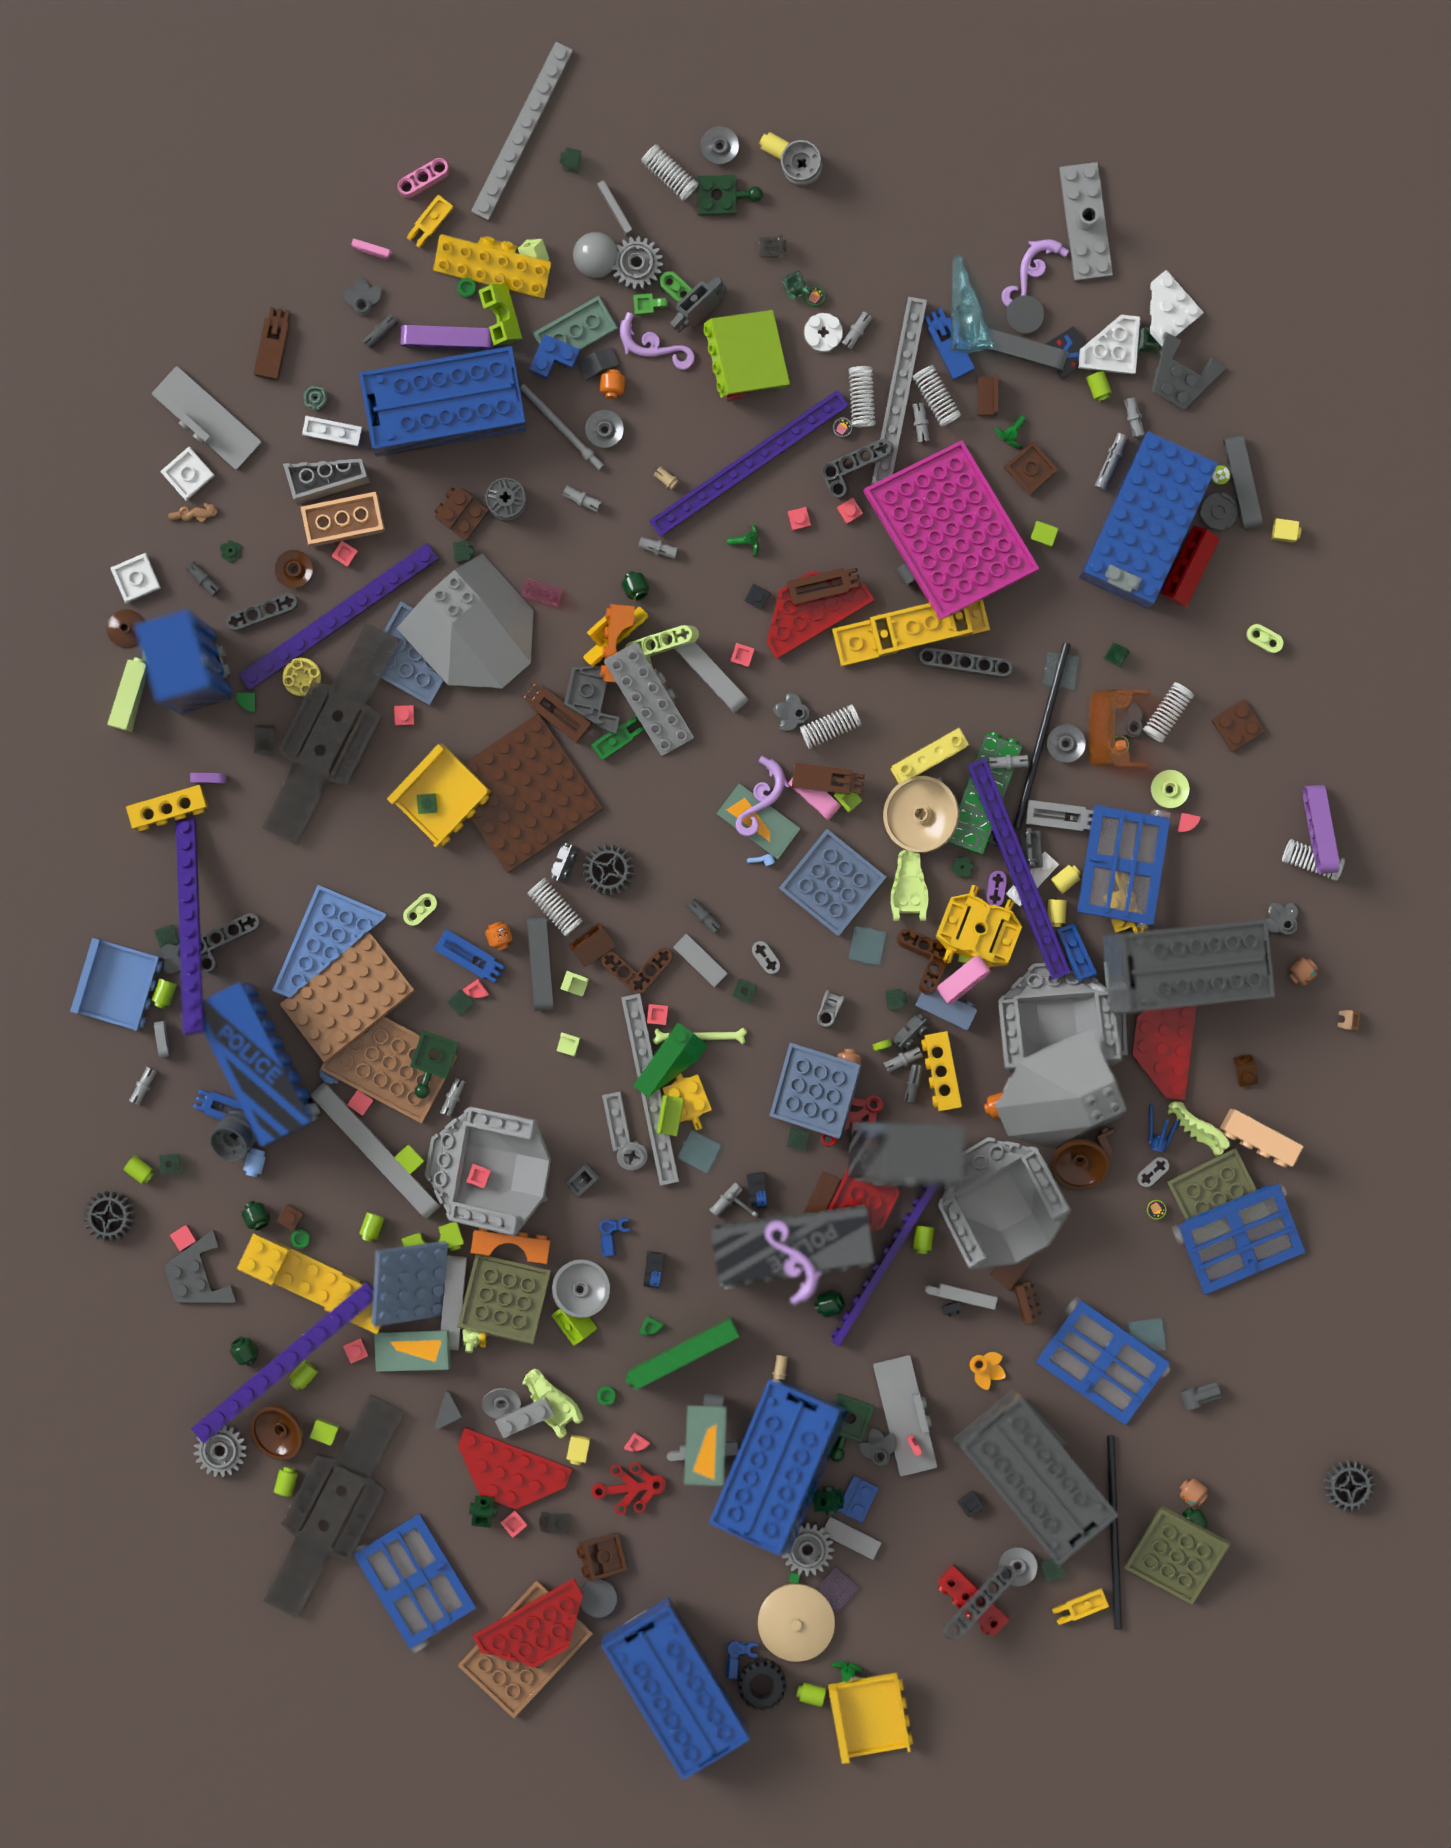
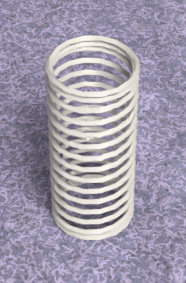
M658 144L654 145L644 155L641 163L645 164L648 170H651L655 176H658L661 182L664 181V185L667 184V187H670V190H673V193H676V196H679L680 200L684 201L697 188L698 182L695 179L691 180L692 176L688 177L689 173L685 174V170L682 171V167L678 169L679 164L675 166L676 161L672 163L673 159L669 160L670 156L666 157L667 153L662 155L664 150L659 152L660 147ZM670 171L667 177L663 179V177Z
M931 365L913 376V380L916 381V384H919L920 392H923L924 399H927L926 403H929L931 410H934L933 414H936L935 418H938L937 421L940 422L939 425L942 427L961 416V413L957 410L947 417L940 419L955 410L957 406L941 415L939 414L942 411L952 407L955 403L936 412L939 408L953 401V399H950L934 408L937 404L951 397V395H948L937 403L932 404L934 401L947 395L948 391L929 401L946 390V388H943L932 396L927 397L929 394L942 388L944 384H941L932 391L925 393L940 384L942 380L922 390L927 385L940 379V377H936L927 384L920 386L938 375V373H935L924 381L919 382L922 378L936 371L934 365Z
M870 366L849 368V375H851L849 377L851 379L849 387L852 388L850 389V392H852L850 394V400L852 401L850 404L853 405L851 406V417L853 418L851 424L853 427H869L876 424L875 420L853 421L855 419L875 418V416L853 417L854 415L875 414V412L870 411L874 410V407H867L874 406V403L852 404L854 402L874 401L871 398L874 395L869 394L874 391L865 390L873 389L874 386L852 387L853 385H871L874 383L870 381L873 380V377H867L873 375L871 373L873 368ZM852 381H864V382L852 383ZM853 398H867V399L853 400ZM853 411H866V412L854 413Z
M1174 682L1171 690L1168 691L1169 694H1166L1167 697H1164V701H1161L1162 704H1159V708H1156L1155 715L1151 716L1152 719H1149L1150 722H1147V726L1143 728L1146 734L1161 743L1166 736L1152 728L1149 724L1168 735V732L1164 729L1171 731V729L1157 721L1154 717L1160 719L1171 728H1173V725L1169 722L1176 724V722L1162 714L1159 710L1177 721L1178 718L1174 715L1181 716L1176 711L1183 713L1179 708L1185 710V707L1181 704L1188 706L1184 701L1190 703V700L1186 697L1189 699L1194 697V694L1189 689L1177 682ZM1174 689H1177V690H1178L1179 692H1181L1183 695L1177 693ZM1171 692L1175 693V694H1176L1177 696H1179L1181 699H1179L1178 697L1174 696ZM1169 696L1173 697V698L1176 699L1178 702L1172 700ZM1166 699L1170 700V701H1171L1172 703H1174L1176 706H1174V705H1172L1171 703H1169ZM1164 703L1168 704L1169 706H1171V707H1172L1173 709H1175L1176 711H1174V710H1172L1171 708L1167 707ZM1162 707H1165V708L1168 709L1171 713L1165 711ZM1157 714H1160V715L1163 716L1165 719H1167L1169 722H1167L1166 720L1160 718ZM1152 721L1158 723V724H1159L1160 726H1162L1164 729H1162L1161 727L1155 725Z
M853 704L847 705V710L843 707V712L839 709V713L835 711V715L831 713V717L830 715H827V718L823 716V720L819 718V722L815 720V723L811 722V725L808 723V728L806 725L800 727L808 748L811 749L813 747L808 734L814 746H816L811 730L818 744L820 745V741L816 731L824 743L819 727L826 741H828L823 725L830 739L832 737L827 724L836 738L831 722L838 736H840L834 719L842 734L844 732L839 719L845 731L848 732L843 717L849 729L852 730L846 714L854 729L856 727L851 714L857 726L860 727L862 724Z
M1290 839L1286 846L1282 861L1289 863L1293 853V849L1297 844L1296 850L1290 863L1292 865L1294 863L1297 851L1301 845L1300 852L1295 861V866H1297L1302 850L1305 847L1303 856L1299 863V868L1302 866L1305 854L1309 848L1308 855L1303 865V869H1305L1307 862L1309 860L1310 853L1312 852L1311 846L1307 847L1306 844H1299L1298 841L1295 842L1294 840ZM1312 854V857H1311V859H1310V861H1309V864H1308V866H1307V871H1308V870L1310 869V867H1311V864H1312V861H1313V858H1314V855H1313V854ZM1343 857L1339 859V872L1332 873L1331 880L1337 881L1340 877L1345 863ZM1314 860V863H1313V865H1312L1311 872L1314 871V868H1315V860Z
M544 878L527 894L529 897L534 896L532 900H536L535 903H539L538 907L542 906L541 910H544V913L550 916V920L553 919L552 923L556 922L555 926L560 925L558 929L563 928L561 933L567 936L583 920L578 918L568 926L578 916L575 915L565 923L575 913L573 911L563 919L572 910L570 908L560 916L569 907L567 905L558 912L567 902H564L552 912L564 898L549 908L561 895L546 905L558 892L544 901L555 891L553 889L541 898L552 887L551 885L538 895L549 884V882L546 883L547 880Z

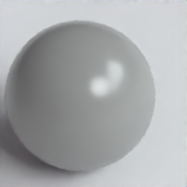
M601 232L587 233L579 238L574 246V264L587 277L601 278L607 276L612 272L611 268L616 265L618 249L616 243L608 235Z

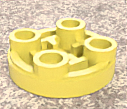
M295 658L287 664L283 671V684L290 693L296 696H309L321 684V671L313 661L306 658Z

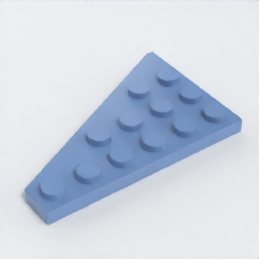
M317 885L272 991L291 998L300 988L308 984L307 982L322 972L385 919L387 914Z

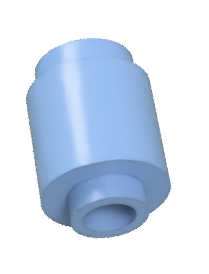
M250 1148L243 1167L246 1175L257 1177L258 1174H262L266 1156H264L265 1151Z

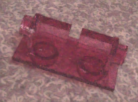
M527 578L523 585L521 596L558 608L563 589Z

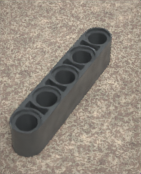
M979 326L974 342L976 347L1060 371L1064 370L1069 354L1068 351L982 326Z
M1243 435L1223 439V446L1242 529L1246 530L1263 526Z
M929 647L922 649L918 656L919 662L923 666L998 678L1008 677L1012 671L1011 662L994 657ZM923 653H931L933 659L930 662L924 661L922 658ZM942 656H950L952 662L949 665L943 664L941 661ZM962 658L969 659L970 666L967 668L962 667L960 660ZM981 661L988 662L989 669L986 671L981 670L979 663ZM1006 664L1008 672L1005 674L1000 673L998 666Z
M547 916L528 917L534 1010H554Z
M1010 1565L1001 1566L996 1569L943 1627L944 1636L950 1640L962 1637L1016 1578L1015 1569ZM1004 1569H1006L1009 1572V1578L1007 1580H1005L1002 1577V1571ZM991 1583L995 1584L996 1586V1592L994 1594H992L989 1591V1585ZM978 1597L982 1598L983 1600V1606L981 1608H979L976 1605V1599ZM965 1611L969 1612L970 1614V1620L968 1622L964 1621L963 1619V1613ZM952 1625L957 1628L955 1636L951 1635L949 1631Z

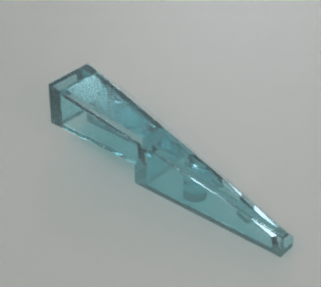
M955 256L953 259L951 351L972 353L992 348L994 341L990 339L988 325H985L982 318L983 312L975 290L969 283V274L963 267L962 256Z

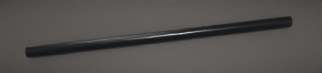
M1063 642L1014 822V828L1021 829L1070 649L1071 644Z
M1107 1435L1109 1505L1117 1513L1115 1436ZM1117 1516L1110 1522L1114 1629H1122Z

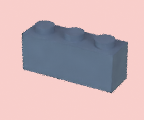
M937 988L931 995H925L921 992L915 1004L916 1007L968 1031L977 1012V1009H974L975 1004L964 1000V1003L957 1000L948 1005Z

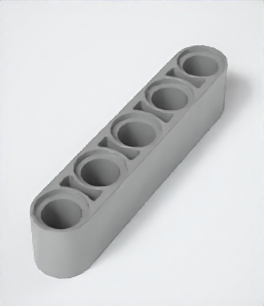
M695 642L674 648L734 713L749 701Z
M448 1255L441 1330H449L450 1350L459 1351L461 1329L458 1328V1323L464 1303L467 1257Z

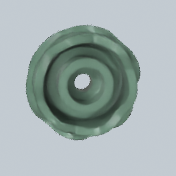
M310 386L303 394L304 403L310 409H321L327 402V394L322 387Z

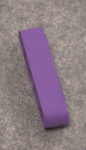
M401 326L400 345L403 347L469 350L494 349L489 328Z
M1324 785L1304 786L1303 801L1317 873H1338L1340 863L1326 788Z

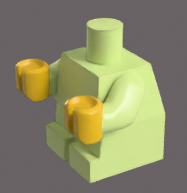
M463 1329V1342L466 1346L465 1352L473 1353V1348L477 1347V1345L485 1348L486 1334Z

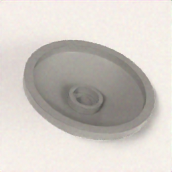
M574 1260L565 1264L556 1273L552 1284V1294L555 1303L564 1313L572 1317L585 1318L598 1313L605 1306L610 1294V1283L604 1270L594 1262ZM578 1286H581L583 1288L582 1293H578L576 1291V1288Z

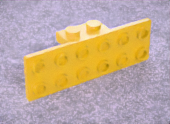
M441 234L439 236L433 270L460 278H470L473 281L488 285L507 284L509 290L544 298L551 262L518 254V246L508 241L499 242L495 241L492 237L486 236L484 238L481 237L478 243Z

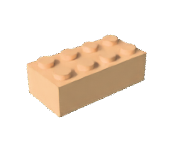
M376 492L301 507L307 542L310 547L385 532L379 498Z
M1235 1109L1229 1110L1219 1128L1224 1131L1227 1138L1241 1140L1239 1142L1240 1145L1248 1149L1256 1148L1257 1154L1268 1159L1272 1157L1274 1158V1163L1285 1168L1287 1165L1293 1167L1303 1148L1297 1142Z

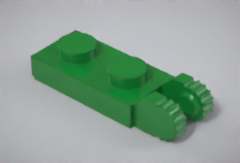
M637 716L625 724L619 725L616 735L607 733L591 744L602 761L645 731L643 726L637 728L631 734L626 729L637 723L639 720Z

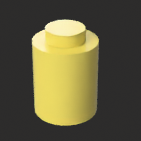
M769 132L767 135L764 134L759 144L762 145L761 150L781 160V154L790 142Z
M1068 865L1055 875L1051 881L1064 894L1081 880L1079 877L1081 873L1075 866L1071 867Z
M1048 899L1047 915L1052 927H1061L1062 924L1066 923V900Z

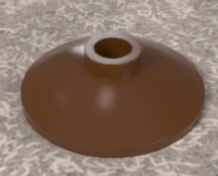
M288 550L282 553L275 563V575L278 581L289 588L304 586L310 580L313 573V565L310 558L299 550ZM294 566L298 567V571L296 573L291 572V569Z
M128 609L117 611L110 617L107 623V634L110 640L117 646L123 648L133 647L139 643L134 625L144 621L135 611ZM124 624L128 625L127 631H122Z

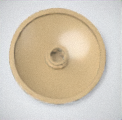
M929 776L911 777L895 786L887 797L883 811L884 825L890 838L900 847L915 853L931 852L945 845L954 835L959 822L958 801L952 790L940 780Z
M801 1583L783 1585L772 1591L761 1605L758 1615L760 1637L767 1649L781 1659L793 1662L812 1659L825 1650L833 1637L835 1617L832 1606L828 1599L812 1586Z

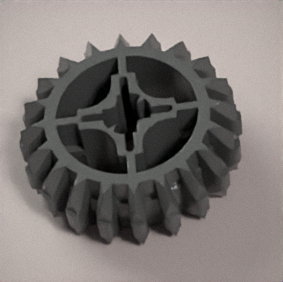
M604 844L603 851L597 846L598 853L595 854L591 850L590 853L593 855V858L591 859L588 856L585 858L587 861H590L589 864H583V867L589 868V871H583V875L589 874L590 876L585 881L589 882L592 880L589 887L593 888L596 885V893L601 888L603 889V895H606L607 890H610L611 896L614 895L613 889L621 893L619 887L622 885L624 889H627L624 882H632L631 879L627 878L628 875L634 876L633 872H629V869H633L634 865H628L632 858L625 859L628 852L625 851L623 854H620L622 850L620 846L617 851L614 850V844L611 845V850H608L607 844ZM613 854L607 863L597 860L602 855ZM618 858L624 863V874L615 869ZM613 862L612 869H614V872L617 873V875L614 873H608V875H606V877L604 878L605 870H603L604 868L600 865L608 867ZM593 865L602 870L599 882L596 881L593 875ZM611 876L621 879L614 885H604Z
M107 1190L103 1191V1197L100 1192L96 1193L97 1200L91 1197L90 1201L93 1204H85L90 1210L83 1211V1214L88 1215V1217L83 1218V1221H89L85 1229L91 1227L92 1230L89 1234L93 1235L96 1232L95 1239L97 1240L102 1235L103 1242L107 1241L108 1236L110 1242H114L115 1236L118 1240L122 1239L120 1233L126 1236L128 1232L125 1228H133L128 1222H135L134 1218H129V1215L135 1214V1211L129 1212L128 1210L133 1204L126 1205L125 1203L129 1198L125 1197L121 1200L122 1193L115 1197L116 1193L114 1190L110 1192V1196ZM109 1200L104 1211H95L102 1201ZM114 1202L122 1208L123 1215L115 1211ZM110 1211L111 1214H113V1217L117 1218L109 1219V1221H107V1218H105L103 1214L109 1213ZM94 1217L102 1220L103 1230L97 1226ZM114 1221L123 1222L119 1229L109 1232Z
M1345 1460V1466L1339 1461L1338 1469L1332 1465L1331 1467L1334 1472H1326L1331 1476L1330 1479L1324 1478V1481L1329 1483V1485L1323 1486L1324 1490H1330L1325 1493L1326 1497H1331L1329 1503H1335L1334 1507L1336 1509L1342 1505L1343 1512H1346L1347 1507H1349L1350 1512H1354V1506L1360 1511L1361 1503L1367 1507L1368 1504L1365 1500H1373L1369 1493L1375 1494V1490L1370 1489V1487L1376 1486L1375 1482H1370V1480L1374 1479V1475H1368L1370 1469H1364L1365 1465L1363 1463H1360L1357 1467L1358 1463L1356 1460H1353L1352 1465H1350L1349 1460ZM1351 1471L1359 1472L1364 1482L1354 1481ZM1345 1472L1343 1481L1335 1484L1338 1476ZM1348 1482L1354 1485L1351 1490L1345 1487ZM1364 1488L1362 1494L1354 1500L1356 1491ZM1335 1490L1345 1491L1348 1501L1339 1499Z

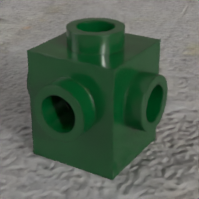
M834 1486L822 1487V1490L816 1491L813 1496L814 1512H825V1515L836 1514L837 1510L844 1508L842 1490L834 1489Z
M475 1495V1501L470 1503L469 1514L472 1515V1526L491 1528L492 1517L496 1518L497 1506H494L493 1497Z

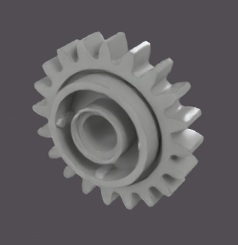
M640 236L637 237L636 241H633V238L630 237L629 243L623 239V247L616 245L619 252H617L616 265L611 268L612 271H617L614 274V278L621 277L619 284L625 281L626 288L633 284L634 290H636L637 285H640L643 290L644 283L650 287L651 279L657 281L655 274L661 275V271L657 268L663 267V263L658 262L663 258L662 255H656L660 249H653L654 242L648 245L647 238L641 242ZM634 259L642 261L639 267H634L631 263Z
M226 1424L205 1443H202L198 1437L196 1438L200 1443L194 1444V1447L199 1450L193 1454L200 1456L196 1460V1463H203L200 1469L208 1468L206 1474L213 1470L214 1477L219 1472L224 1477L226 1471L232 1475V1468L237 1471L240 1469L237 1463L244 1464V1460L241 1457H246L247 1453L242 1452V1450L246 1449L247 1445L241 1444L245 1438H238L241 1431L234 1433V1426L228 1430ZM216 1446H223L225 1454L219 1455L216 1452Z
M809 1522L806 1523V1527L801 1525L790 1553L782 1555V1558H788L785 1565L792 1564L791 1571L798 1568V1575L803 1570L806 1576L809 1575V1571L816 1575L817 1568L823 1572L822 1565L829 1566L826 1559H833V1556L828 1554L834 1551V1548L828 1547L833 1543V1540H826L830 1534H822L824 1527L817 1530V1523H815L810 1528ZM806 1544L813 1547L812 1552L809 1554H805L802 1551V1547Z

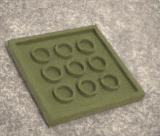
M1236 1148L1167 1181L1185 1220L1257 1190ZM1263 1201L1238 1211L1244 1226L1269 1216ZM1226 1217L1191 1232L1197 1244L1200 1245L1231 1232Z
M476 1254L458 1328L533 1345L551 1270Z
M1161 1505L1124 1568L1193 1605L1230 1546V1542Z

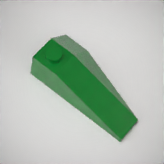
M676 1023L633 1087L647 1097L651 1096L694 1064L708 1045L684 1026Z

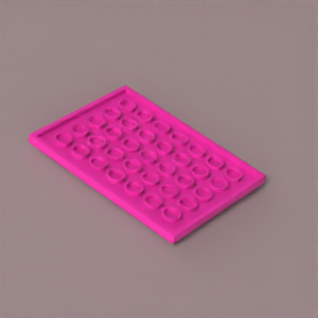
M963 440L863 490L940 621L1039 570L1038 565Z

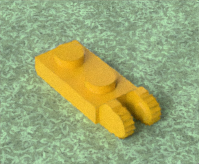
M438 194L416 221L415 226L407 235V239L411 241L419 229L423 231L424 234L416 244L420 248L454 208L453 205Z
M1102 1588L1069 1600L1065 1604L1053 1608L1052 1611L1053 1613H1060L1069 1609L1071 1615L1060 1617L1057 1620L1058 1625L1088 1616L1109 1607Z

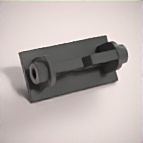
M1027 828L1024 833H1021L1024 857L1029 869L1043 867L1040 830L1033 831L1032 828Z
M564 842L556 857L561 859L562 862H554L550 878L566 884L571 876L574 862L578 859L580 849Z
M921 1014L915 1015L906 1024L911 1029L909 1032L903 1027L894 1036L893 1042L903 1052L912 1048L915 1041L920 1036L926 1034L931 1026Z

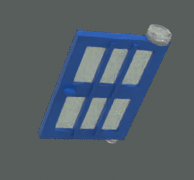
M1094 805L1077 913L1137 923V928L1148 929V926H1153L1170 823L1169 812L1151 810V815Z
M1279 1183L1269 1184L1171 1227L1178 1245L1183 1243L1185 1245L1204 1295L1305 1253L1285 1200L1287 1192L1284 1185L1280 1186Z
M1074 1296L1065 1309V1312L1069 1314L1039 1355L1036 1363L1126 1425L1161 1376L1166 1377L1171 1370V1367H1169L1170 1362L1088 1303Z
M420 1513L366 1546L363 1543L355 1548L356 1553L353 1554L413 1654L430 1644L427 1638L476 1609L475 1604Z

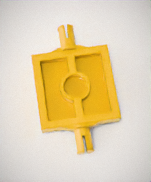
M682 1073L675 1077L676 1081L662 1089L665 1095L684 1098L680 1122L692 1120L696 1131L703 1128L699 1117L703 1113L711 1111L712 1107L699 1074L683 1078Z

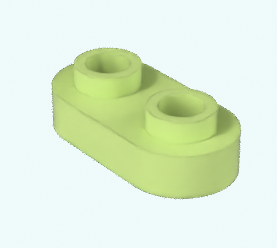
M1254 624L1248 628L1246 633L1247 639L1254 645L1269 653H1277L1282 649L1283 639L1280 635L1260 624ZM1254 631H1257L1259 633L1258 638H1255L1253 636ZM1271 640L1276 642L1275 647L1270 646L1269 642Z
M431 894L421 895L404 911V921L411 926L420 924L436 909V898ZM426 900L431 901V905L429 907H426L424 905V902ZM411 913L417 914V918L415 920H412L410 918Z

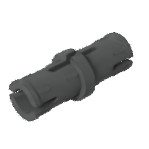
M389 314L379 325H375L374 330L362 341L371 349L382 337L385 338L387 336L386 333L398 322Z
M195 561L191 562L190 564L195 570L189 565L185 570L197 580L196 583L199 586L202 585L212 597L215 596L216 592L218 593L221 588Z
M695 898L686 906L712 934L722 926L709 914L710 911H706Z

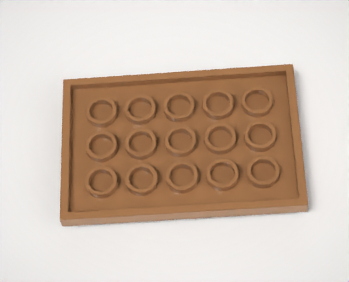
M369 932L322 972L307 982L308 984L300 988L295 995L280 1003V1006L326 1064L416 991Z
M383 1017L329 1062L323 1063L320 1069L421 1124L446 1080L432 1074L428 1084L430 1089L429 1095L424 1099H420L415 1095L414 1089L421 1083L424 1071L410 1067L420 1035L386 1017ZM432 1049L429 1056L432 1060H437L440 1057V1052L437 1049ZM455 1054V1057H454V1060H453V1063H452L451 1068L453 1067V1065H454V1063H455V1061H456V1059H457V1057H458V1055H456V1054Z
M536 1580L502 1618L544 1595L549 1590ZM576 1618L568 1649L536 1667L481 1653L477 1644L457 1666L512 1718H515L593 1632L581 1620Z

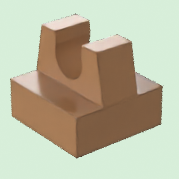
M1339 1011V1015L1345 1017V1022L1338 1023L1337 1027L1358 1031L1360 1011Z

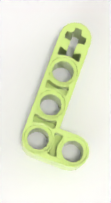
M682 625L629 642L625 648L637 642L652 666L650 656L695 642L699 637V631L695 626ZM689 631L687 637H681V635L687 634ZM669 635H671L673 638L671 644H669L668 642ZM653 640L655 641L656 645L654 649L651 648V642Z

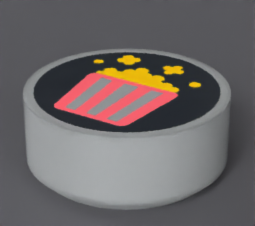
M839 418L834 422L833 431L836 436L845 438L850 435L852 424L847 418Z

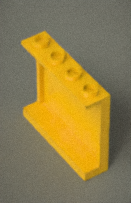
M441 743L426 756L387 800L391 804H396L435 843L434 847H443L450 841L451 838L449 836L453 832L457 833L464 826L462 822L466 818L470 819L477 812L475 809L478 805L482 806L489 800L490 797L488 795L491 791Z
M897 1672L828 1685L842 1764L850 1763L849 1758L901 1748H907V1751L911 1752L910 1745L913 1744L912 1735L907 1733L906 1728L910 1726L909 1717L904 1715L903 1709H906L907 1706L905 1697H901L900 1691L904 1689L902 1679H898Z

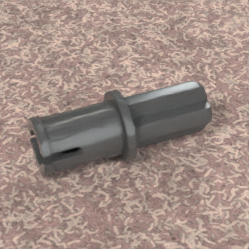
M912 1064L909 1080L906 1081L907 1087L904 1101L916 1102L919 1086H921L919 1084L923 1069L921 1065Z

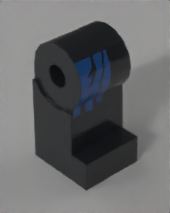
M764 1172L747 1174L751 1208H767Z
M647 1251L644 1287L659 1289L665 1253Z

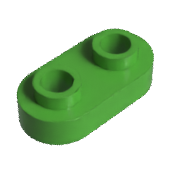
M665 272L660 278L661 288L677 303L682 299L680 297L682 292L688 294L692 290L674 272ZM670 279L673 281V284L667 285L666 281Z

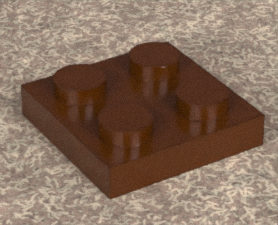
M1033 441L1004 466L1028 495L1032 494L1058 471V468Z
M1245 699L1211 719L1231 752L1265 732Z

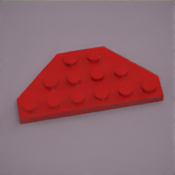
M810 571L800 578L820 574V572ZM839 577L826 580L828 588L836 587L832 585V581L839 580ZM861 583V587L849 589V593L793 606L787 585L779 590L766 644L775 659H778L874 601V598L865 583Z
M1197 1005L1145 1010L1136 1016L1132 1056L1165 1098L1185 1100Z
M847 1168L828 1210L865 1204L869 1230L872 1232L884 1227L900 1193L898 1187L891 1184L873 1185V1182L854 1181V1177L848 1176Z
M467 1427L464 1428L458 1444L479 1495L493 1497L495 1502L513 1509L521 1508L565 1488L573 1469Z
M572 1578L476 1632L472 1637L481 1653L536 1667L568 1649L583 1593L575 1579Z

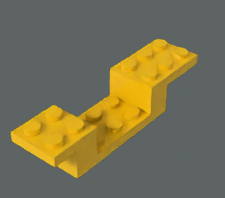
M983 599L941 621L930 603L873 616L870 617V620L832 629L841 667L895 654L899 650L944 639H957L990 631Z
M255 1233L252 1235L237 1267L238 1270L270 1285L276 1284L325 1307L324 1310L331 1312L363 1285L360 1283L361 1280L275 1240H267ZM373 1302L349 1321L375 1334H378L381 1327L372 1324Z

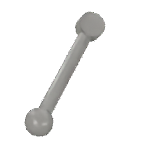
M732 1192L727 1194L729 1200L735 1201L756 1218L759 1216V1214L737 1199Z

